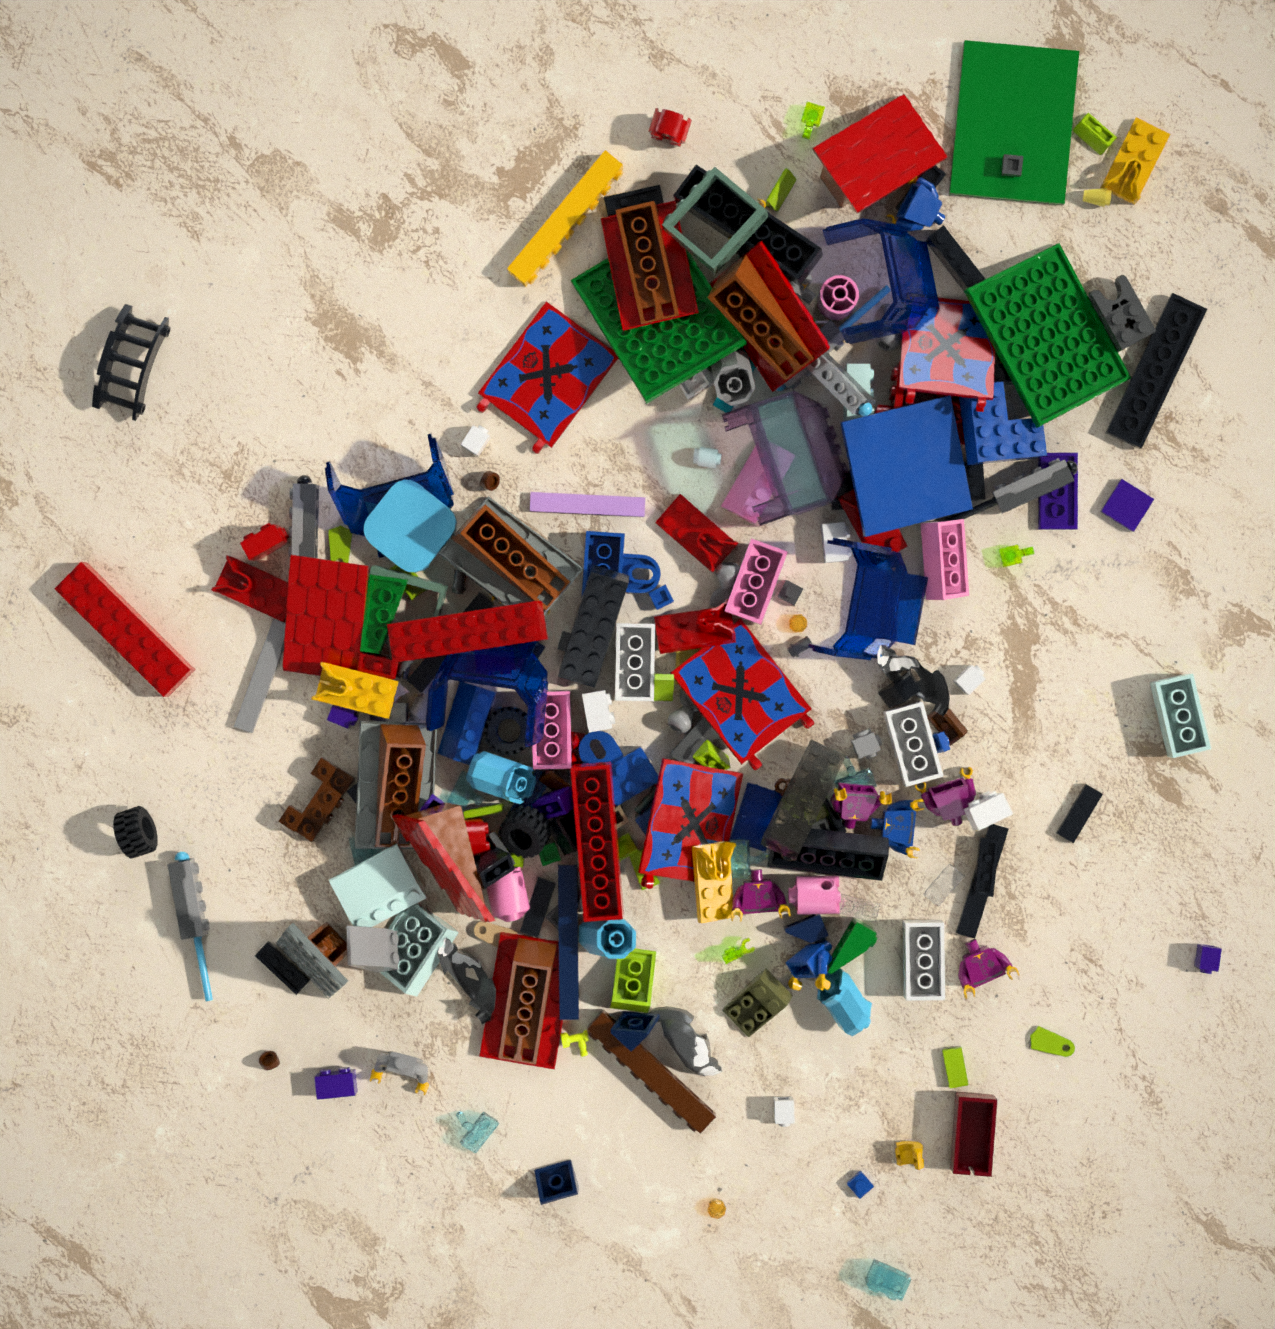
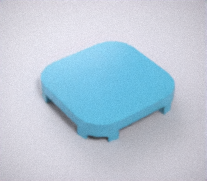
M402 480L389 489L367 517L364 523V534L372 546L401 569L417 573L429 567V564L437 556L438 552L455 534L457 520L454 512L420 484L412 480Z

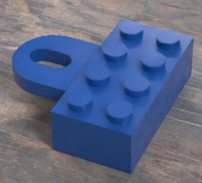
M586 531L582 595L592 564L629 575V584L626 590L628 593H647L652 591L660 581V567L650 556L625 554V533ZM636 568L650 569L653 572V577L650 580L634 579L632 571Z
M590 732L581 740L579 755L584 764L611 762L615 807L657 783L659 775L641 746L624 756L615 739L607 732ZM593 739L599 740L606 752L604 758H597L591 750L590 742Z

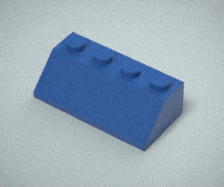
M464 681L459 682L437 754L467 765L471 764L473 756L478 753L484 734V727L489 718L497 692Z

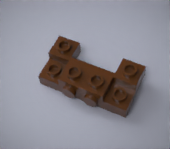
M324 757L320 758L310 773L323 783L305 810L301 812L294 806L289 805L278 821L310 842L314 841L325 824L328 825L334 817L333 811L335 808L339 809L345 801L343 796L355 780L354 776Z

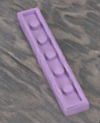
M531 492L530 512L645 517V497Z

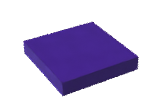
M1120 479L1100 512L1131 532H1134L1154 501V498L1125 480Z

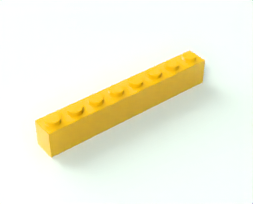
M605 150L507 268L508 273L525 287L528 284H533L538 277L536 274L539 270H544L550 263L549 258L553 254L557 255L564 240L568 241L575 232L573 229L577 225L583 224L587 218L586 214L588 211H593L599 204L598 199L610 191L612 182L614 180L618 181L624 173L622 171L623 164Z

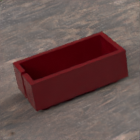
M955 1092L950 1170L953 1174L970 1175L972 1171L974 1176L992 1177L998 1101L994 1095Z

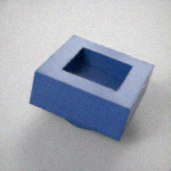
M666 584L649 593L657 610L674 602Z
M944 731L932 734L937 753L950 750L949 739Z
M859 1171L847 1182V1185L859 1199L874 1187L862 1171Z

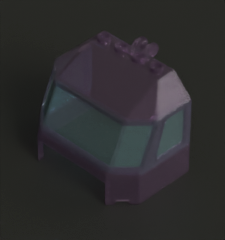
M793 390L722 414L723 421L728 422V425L725 426L726 432L749 425L774 499L752 506L753 511H758L760 515L757 517L760 526H769L835 503L847 479L846 473H849L846 462H842L839 456L843 453L841 445L839 443L835 444L834 439L838 436L833 425L829 426L827 418H830L827 407L823 408L821 403Z

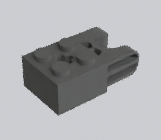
M1124 275L1118 276L1114 283L1118 293L1116 300L1106 299L1099 290H1092L1088 294L1118 353L1156 332L1129 280ZM1126 323H1129V324H1130V328H1129V327L1126 328V327H1125V324H1126Z

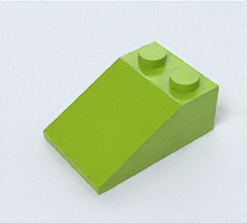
M635 948L624 959H616L610 1008L643 1013L649 1012L656 951Z

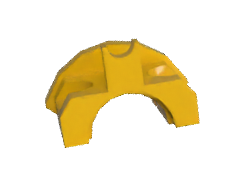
M915 1141L896 1142L897 1165L914 1164L917 1170L924 1168V1159H922L923 1145Z

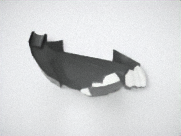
M880 645L877 654V664L890 681H895L901 677L900 673L903 670L910 671L914 669L920 677V680L917 682L921 686V691L915 696L924 702L935 704L933 711L944 716L949 710L950 696L947 682L940 671L935 670L931 673L915 659L916 657L907 655L897 656L892 648L888 649L886 646Z
M445 938L442 941L444 942L443 945H445L444 948L439 946L437 953L444 975L449 971L471 998L469 1005L479 1010L475 1016L479 1018L481 1024H484L490 1020L495 1008L496 987L493 978L488 979L478 958L470 953L458 950L455 943H451L450 939ZM466 968H473L479 980L467 977Z
M668 1006L654 1008L649 1012L660 1015L657 1022H661L665 1038L687 1068L703 1076H714L722 1072L721 1066L718 1065V1060L711 1057L708 1037L705 1040L690 1025L694 1019L691 1013L684 1009Z

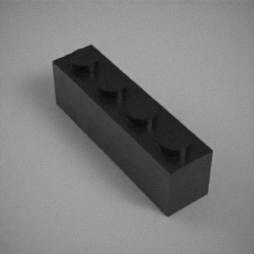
M944 225L925 241L963 291L985 280V277Z

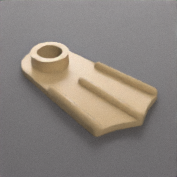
M482 921L478 922L474 927V933L478 938L497 948L501 932L517 934L516 930ZM484 926L486 932L480 933L479 928Z

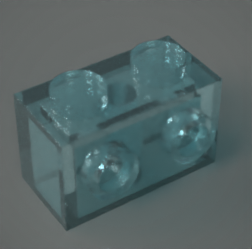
M874 1259L865 1282L871 1291L876 1293L880 1291L885 1293V1296L891 1300L896 1301L898 1299L902 1301L911 1278L908 1273Z

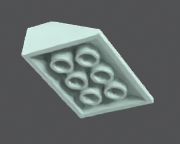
M398 844L329 879L353 926L373 927L426 899L425 887Z
M416 903L399 912L388 928L397 931L399 939L397 944L399 955L398 970L380 972L405 994L418 996L440 961L437 955L439 946L440 948L445 946L442 941L448 938L452 943L459 933L447 922Z

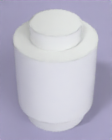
M695 448L693 463L702 467L716 468V465L721 463L722 454L718 453V449Z

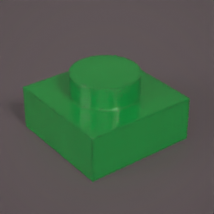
M555 842L546 844L539 854L542 866L561 860Z

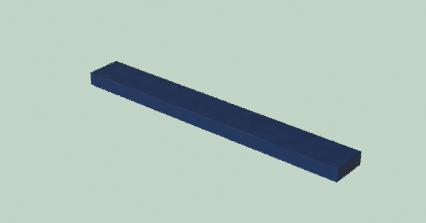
M558 865L560 1020H579L577 865Z

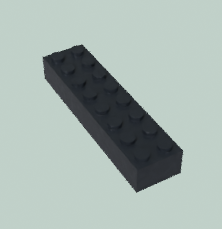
M697 164L673 196L677 204L682 199L685 200L692 187L698 185L703 180V176L707 171ZM717 179L688 212L725 237L732 238L755 210ZM767 212L768 218L742 245V248L749 251L762 241L778 263L784 276L798 286H801L823 256L822 249Z

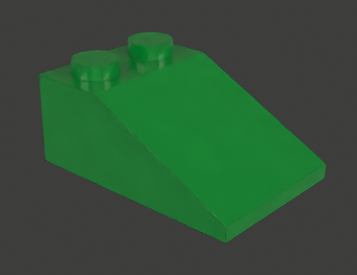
M853 917L831 954L832 961L827 966V972L830 974L834 973L866 952L869 947H873L878 939L876 937L877 932L872 927Z

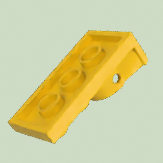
M1136 117L1100 188L1112 190V194L1135 205L1141 198L1140 194L1170 134Z
M320 663L322 672L316 695L312 696L311 700L389 719L399 681L329 663Z
M721 841L692 846L698 923L702 924L731 918L733 912V888L730 859L734 847H736L734 842Z

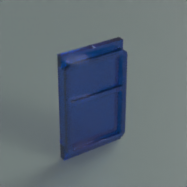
M747 782L729 841L766 852L771 838L773 823L776 822L783 799L780 793L758 784Z

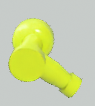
M587 1030L573 1035H568L566 1032L561 1033L563 1048H568L570 1043L578 1042L580 1056L588 1055L586 1050V1042L589 1041Z

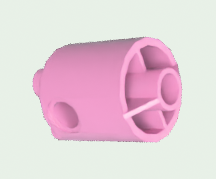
M835 275L828 278L823 283L817 297V307L820 313L826 318L836 321L848 317L855 308L859 298V290L856 283L844 275Z
M520 867L514 868L515 870L486 888L492 916L505 922L521 919L530 909L523 873Z
M796 876L795 886L788 888L789 903L796 907L797 915L839 914V903H841V894L838 891L839 876Z

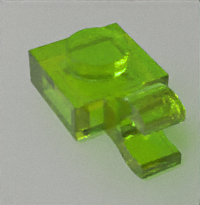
M807 101L801 122L806 123L802 138L810 139L813 126H820L825 109L824 106Z
M1018 544L998 549L1003 568L1023 563L1021 557L1035 554L1033 547L1019 550Z
M749 937L742 940L740 947L735 948L731 946L724 950L722 958L725 964L755 950L754 946L751 948L745 947L746 942L750 941Z

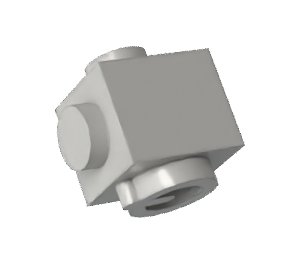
M869 728L853 735L854 739L851 740L857 758L860 759L866 756L869 759L878 755L877 752L881 750L879 746L882 745L878 734L875 735Z

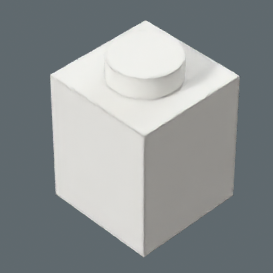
M473 425L461 443L462 447L479 457L491 438L487 434L489 431L481 425L478 428Z
M969 665L953 682L966 695H970L985 680L982 676L984 672L977 665L975 667Z
M793 1096L774 1097L775 1124H779L780 1127H788L790 1124H795Z

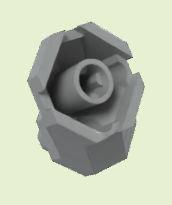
M738 349L711 365L717 397L731 406L746 403L755 390L748 354Z

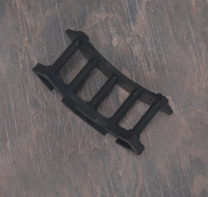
M125 304L115 320L118 323L114 332L110 331L97 369V375H100L98 385H94L92 407L100 409L103 403L110 402L133 410L132 420L136 421L139 415H143L146 404H144L149 375L159 348L165 337L169 336L171 327L168 326V317H165L162 323L158 325L134 317L132 314L133 306ZM133 324L154 331L156 334L151 342L127 334V328ZM126 341L148 348L144 362L118 354L117 350L120 342ZM118 361L142 369L138 383L112 375L113 362ZM111 382L136 390L134 402L110 395L108 384Z

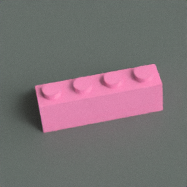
M758 440L721 507L755 525L793 456L776 446Z
M964 519L921 523L926 600H946L969 596Z
M751 538L725 612L762 625L788 551Z
M570 691L531 692L533 769H570L572 766Z

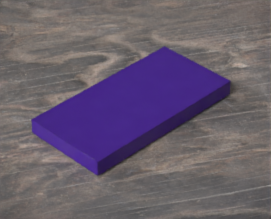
M1047 453V456L1038 458V467L1045 469L1049 467V462L1058 458L1060 461H1073L1078 466V453ZM1078 470L1076 474L1072 475L1074 482L1038 498V530L1078 529Z

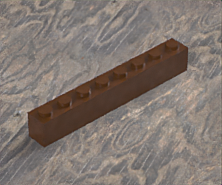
M603 1009L588 1025V1035L595 1041L598 1039L603 1044L602 1048L607 1053L611 1054L612 1052L617 1057L616 1060L620 1065L631 1069L630 1073L637 1080L641 1079L644 1081V1086L651 1093L656 1092L659 1095L658 1099L665 1106L669 1104L674 1109L672 1112L679 1119L683 1117L688 1122L686 1125L693 1132L697 1130L701 1134L716 1118V1113L641 1043L633 1051L628 1050L611 1034V1028L616 1023V1020Z

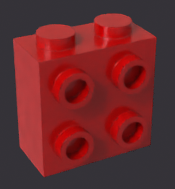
M268 523L260 528V532L256 534L252 532L244 536V541L240 542V545L248 559L257 562L289 544V534L285 528Z

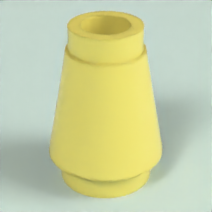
M1107 188L1084 190L1083 202L1101 207L1110 206L1112 190H1107Z

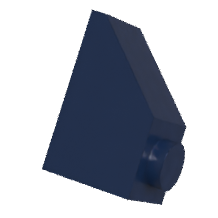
M812 914L783 927L787 934L809 943L815 942V944H819L826 940L825 937L829 936L820 914Z

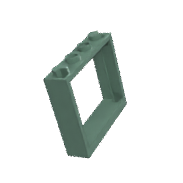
M714 167L711 171L708 170L704 174L703 180L698 185L692 187L688 197L685 200L682 199L677 204L676 210L665 217L662 226L667 234L716 275L768 218V213L764 207ZM718 179L753 208L755 212L711 259L675 229L674 226Z
M378 565L371 567L370 574L409 579L407 584L438 592L439 597L433 617L441 615L448 585ZM389 634L387 635L386 641L384 643L385 645H388V643L390 642Z

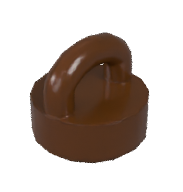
M492 471L485 472L480 480V486L489 491L495 490L500 483L499 475Z
M780 778L775 782V791L780 793V796L788 798L795 782L789 778ZM781 783H785L783 788L780 789L779 785Z
M266 1051L259 1058L260 1066L267 1071L278 1067L280 1064L279 1058L274 1051Z

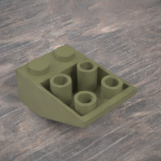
M765 968L722 1011L750 1037L788 1005L793 995Z

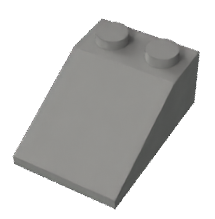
M346 926L347 961L349 966L378 973L398 970L399 955L397 944L399 939L397 931L386 928Z

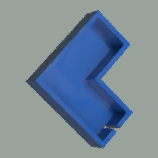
M994 382L993 401L986 400L984 412L976 411L977 399L959 397L967 465L1036 459L1047 456L1043 425L1036 428L1032 418L1008 420L1003 382Z

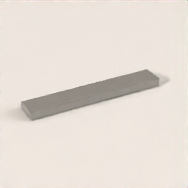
M276 619L272 621L234 727L250 733L254 732L283 653L281 648L285 638V622Z

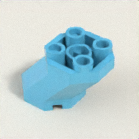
M486 751L480 754L476 753L473 756L466 776V780L470 783L471 788L518 804L524 802L522 799L525 797L529 798L532 796L537 782L536 776L532 774L534 772L533 767Z
M625 919L583 921L579 925V943L590 954L604 956L608 959H624L636 948V930Z
M840 968L832 974L827 972L825 977L830 982V988L828 990L824 988L823 991L818 989L817 999L827 1007L839 1028L846 1034L854 1036L861 1032L863 1028L869 1027L872 1003L862 996L849 974Z

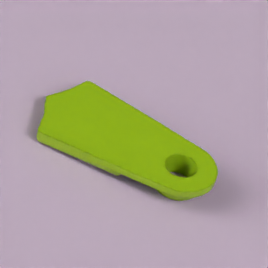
M341 525L329 529L331 561L342 559L343 562L349 563L353 531Z
M1038 1026L1030 1035L1031 1049L1064 1057L1071 1056L1075 1051L1074 1043L1071 1040ZM1065 1044L1069 1045L1067 1051L1062 1050V1046Z

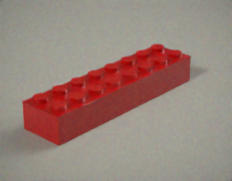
M80 562L54 588L163 697H169L196 670L89 563Z
M542 601L387 624L393 663L548 640Z
M611 762L573 764L570 769L584 922L623 919L624 906Z

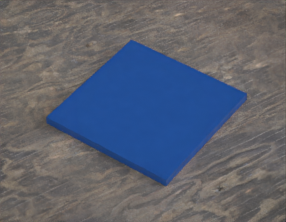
M950 395L840 422L864 537L973 509Z

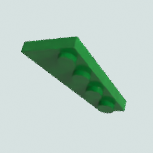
M369 574L360 651L381 653L388 635L387 624H392L409 579Z

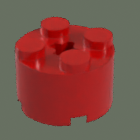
M655 108L648 132L651 133V138L654 140L662 141L667 139L670 141L669 144L681 147V144H684L692 120L688 118L686 121L683 119L684 115L674 111L662 109V112H659V108Z
M482 818L466 819L465 824L473 857H481L490 851L489 842H486V834L489 832L488 823L484 822Z

